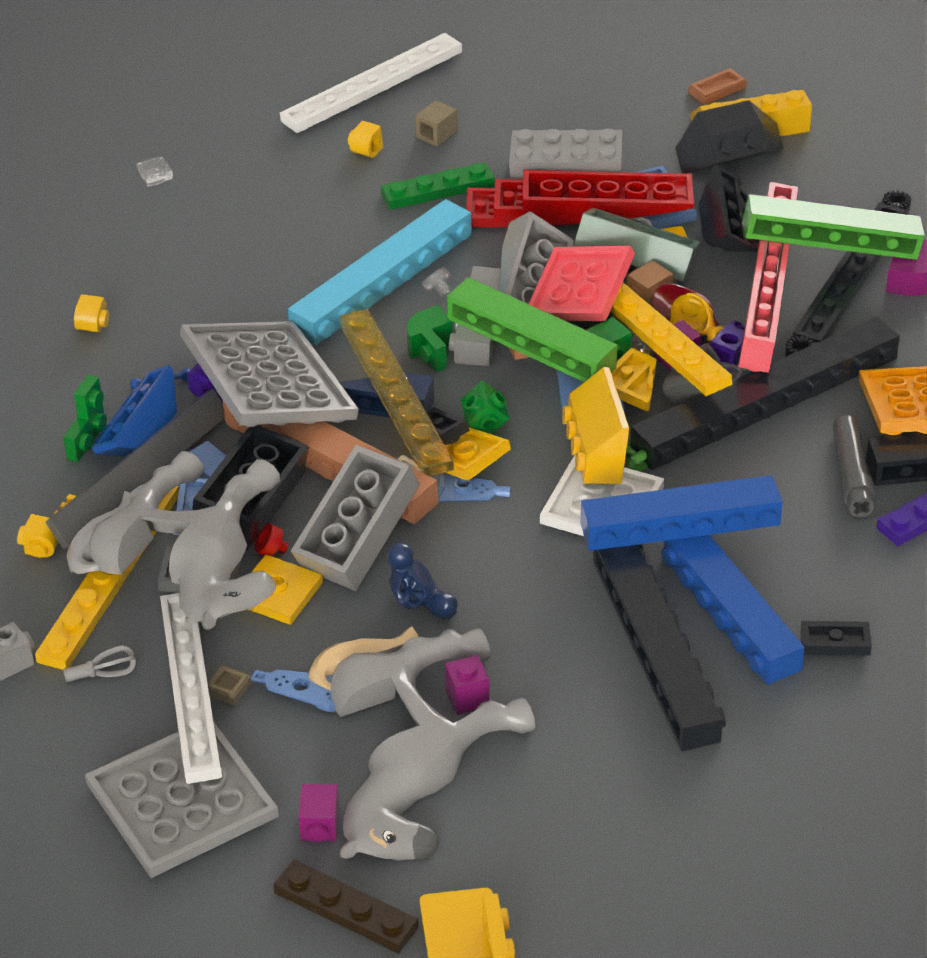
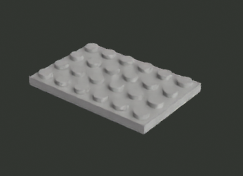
M294 321L181 325V338L239 425L254 427L257 424L282 426L287 423L299 422L314 424L320 421L341 423L345 420H357L358 407Z

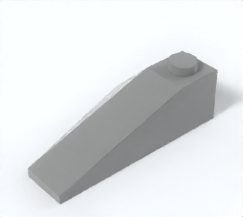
M528 212L511 221L502 245L499 291L529 304L554 247H573L575 240L532 212Z

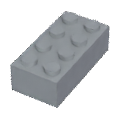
M609 128L603 130H512L509 159L510 179H523L524 170L622 172V130Z
M355 445L291 550L299 565L323 574V578L357 591L420 485L411 466Z

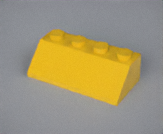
M791 90L785 93L766 94L748 99L740 98L729 102H715L710 105L699 106L690 113V118L693 120L698 112L750 100L777 122L780 136L810 132L812 103L804 90Z
M603 367L569 394L568 406H563L562 422L567 424L566 435L567 439L571 440V454L576 455V471L581 472L583 482L587 484H622L629 426L610 369Z

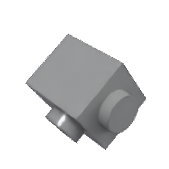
M15 622L0 628V681L34 665L32 650L35 649L34 642L27 631L22 632Z

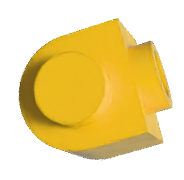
M361 121L348 136L350 150L354 153L374 158L383 149L381 126Z
M81 294L74 314L76 330L100 333L103 327L106 328L108 326L109 310H105L107 303L104 297Z
M31 514L26 525L20 527L17 543L24 545L25 554L37 558H47L53 555L59 542L45 523L49 519L48 517Z

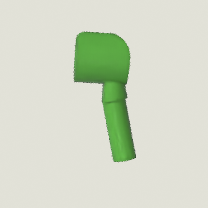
M627 443L626 453L629 457L626 459L628 468L642 472L648 468V465L644 462L647 458L646 452L644 450L637 452Z

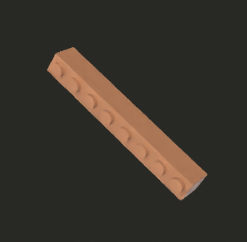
M223 401L226 424L230 428L244 434L248 427L238 424ZM325 421L315 422L314 424H304L302 422L287 423L282 426L257 424L308 445L306 467L331 481H334L355 445L400 461ZM411 467L420 485L400 518L415 525L439 504L438 484L436 479Z

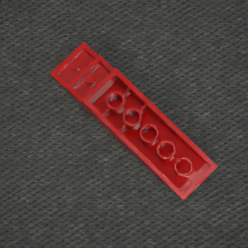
M524 170L523 179H495V188H467L466 210L471 212L472 227H508L511 221L528 212H532L550 225L556 226L580 224L583 213L592 208L627 219L694 209L692 174Z

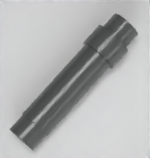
M843 415L833 422L834 441L842 477L841 489L843 500L848 506L851 515L866 517L875 508L874 500L876 495L873 480L868 473L857 420L852 416Z

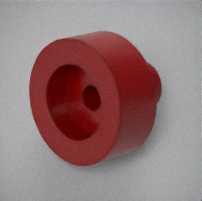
M271 523L266 524L257 536L255 552L263 556L265 554L273 556L276 551L284 554L288 549L289 543L282 540L283 530Z

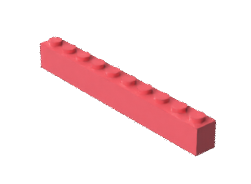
M770 182L767 197L796 200L798 187ZM759 240L738 365L740 368H746L753 372L762 371L769 373L776 340L789 243Z

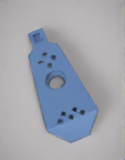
M429 469L421 471L437 480L439 501L491 500L495 496L510 497L511 486H496L492 480L472 478L467 481L445 474L439 470ZM462 484L468 485L467 487H459Z
M276 669L268 673L255 670L251 677L253 682L266 684L268 691L316 705L318 709L327 712H335L331 691L311 681L307 672ZM328 675L327 680L330 683L332 680V675ZM298 687H306V688H307V689L302 690V691L296 690Z

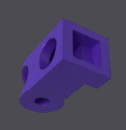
M735 320L726 325L710 344L720 358V365L730 374L735 371L737 362L740 359L745 329L744 325Z

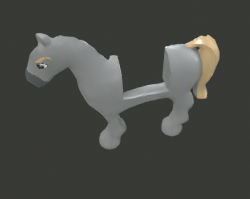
M411 626L401 635L392 639L361 638L336 643L324 649L315 658L308 677L315 684L331 691V699H333L335 711L340 717L396 699L397 690L417 724L416 727L387 738L376 747L370 756L368 768L371 774L353 795L345 810L343 832L348 842L341 848L340 857L345 859L351 858L358 852L384 859H395L396 861L425 859L432 856L439 845L437 832L428 825L409 821L402 817L401 814L415 801L436 793L452 782L459 767L461 756L471 743L480 736L498 730H512L521 734L534 731L535 719L532 709L527 700L522 697L512 700L506 705L492 700L482 702L471 714L452 723L423 700L417 691L416 677L421 670L432 663L445 659L467 658L475 655L479 656L481 662L489 660V644L480 628L469 630L464 634H459L454 629H447L439 636L426 638L419 637L413 626ZM328 675H332L331 683L327 680Z

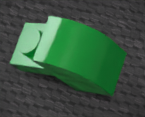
M439 305L414 314L407 323L409 357L414 359L421 356L422 360L425 363H429L436 372L447 368L446 346L449 345L450 334L453 333L452 321L448 319L447 314Z

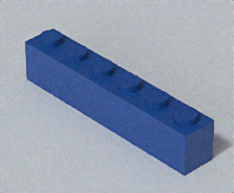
M773 475L581 500L580 525L588 551L779 526L781 524L783 501Z
M710 535L664 541V548L661 554L666 566L671 567L676 572L681 584L685 588H689L696 597L699 606L708 611L716 627L726 633L734 649L744 655L755 674H759L768 685L802 671L805 647Z

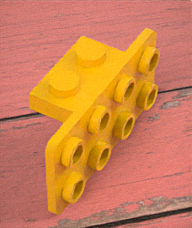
M489 888L424 894L420 897V910L428 958H515L513 939H506L505 931H509L507 908H500L498 893L493 894V891Z

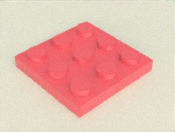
M631 246L554 247L529 301V305L564 321H606L634 258V250Z

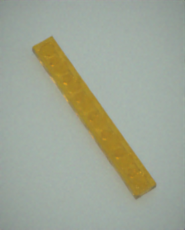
M364 309L339 316L342 330L419 470L428 476L454 470L451 455L369 310Z

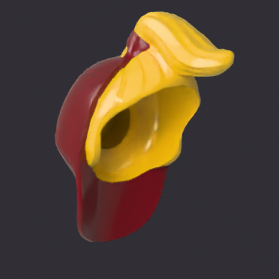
M673 283L662 284L655 290L653 295L654 309L670 323L675 324L684 320L693 329L697 330L700 336L707 335V341L710 343L724 328L715 320L714 310L710 301L698 291Z

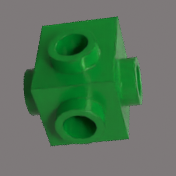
M482 380L460 399L465 416L464 419L470 428L493 434L510 419L506 406L507 400L504 395Z

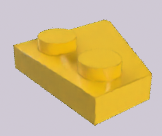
M630 348L617 361L616 369L611 375L620 400L646 412L650 409L656 373V358Z

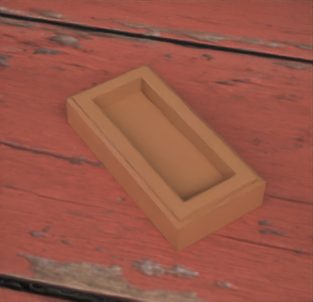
M729 68L689 85L688 93L703 105H707L747 87V80Z

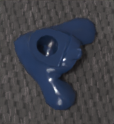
M393 543L388 551L387 558L392 569V575L388 582L398 603L407 609H414L422 605L441 619L453 617L457 613L456 609L458 606L455 596L438 589L429 570L419 560L413 558L414 552L410 545L407 543Z

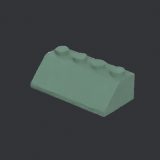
M592 208L583 213L573 246H631L635 255L630 265L635 266L634 270L653 260L673 273V284H678L679 281L684 282L688 278L701 242Z

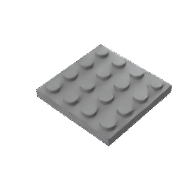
M215 722L214 727L222 778L191 784L186 783L179 731L85 774L87 786L150 878L279 817L276 804Z

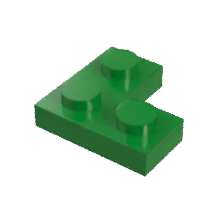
M87 375L74 393L77 418L63 436L67 460L77 463L84 453L91 449L94 439L99 432L105 429L107 424V416L104 414L103 407L104 394L101 391L99 377Z

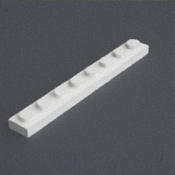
M443 33L280 112V120L296 133L304 131L343 110H347L396 84L462 53V44L448 34Z
M179 593L160 596L186 783L191 784L222 778L199 624L187 617L183 610L180 609Z

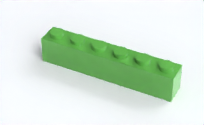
M750 194L743 215L745 238L914 260L918 259L925 236L920 216Z
M468 277L447 295V317L449 320L578 380L585 382L603 367L609 368L611 373L616 369L617 344Z

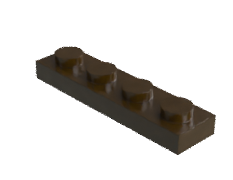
M293 859L273 884L275 894L398 954L419 928L418 918Z

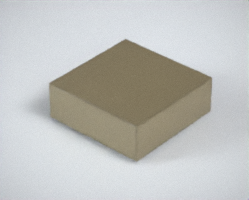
M221 665L208 682L210 697L235 706L252 684L251 675Z

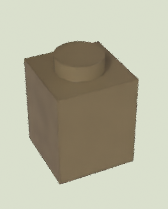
M437 100L416 115V138L436 147L457 132V109Z

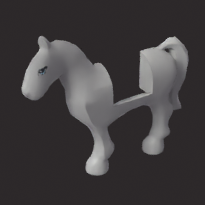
M181 451L172 460L170 465L156 468L153 472V477L147 483L138 486L131 493L124 491L118 508L92 519L77 532L67 551L70 573L84 574L92 571H102L121 575L154 539L150 530L180 534L173 545L169 559V572L172 583L180 584V609L194 622H202L203 628L210 630L216 625L217 619L246 609L252 610L276 590L273 578L264 571L252 572L233 580L229 579L231 572L241 561L247 548V543L239 523L242 509L249 500L260 492L273 489L280 482V474L266 460L257 459L247 469L246 474L234 476L225 485L224 493L216 506L200 510H159L158 507L161 500L169 491L180 484L197 481L204 473L203 464L197 456L188 451Z

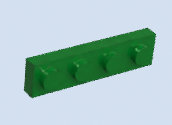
M486 162L474 163L470 166L447 169L443 172L421 175L416 178L381 185V195L389 209L392 210L467 193V188L494 187L495 177Z

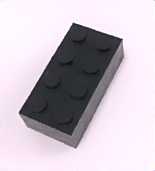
M260 425L248 427L193 498L192 510L216 506L224 493L225 485L234 476L246 474L247 469L257 459L266 460L272 464L280 474V482L270 491L260 492L249 500L243 507L240 515V527L247 543L246 550H249L261 529L268 524L305 473L309 446Z

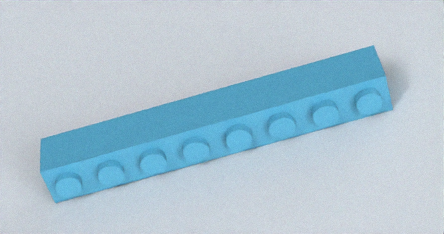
M447 199L443 200L289 307L288 320L294 321L310 344L316 346L471 236V212Z

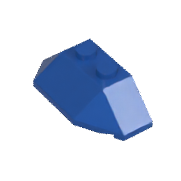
M170 365L149 371L144 376L140 385L132 391L94 442L92 450L96 454L126 457L172 420L177 413L174 373Z

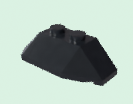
M750 100L698 112L675 149L681 172L685 174L714 167L715 165L718 166L783 150L777 122Z
M715 165L712 168L698 204L703 240L712 247L717 246L728 252H757L759 240L745 238L743 215L748 195L740 187L742 183L738 176Z

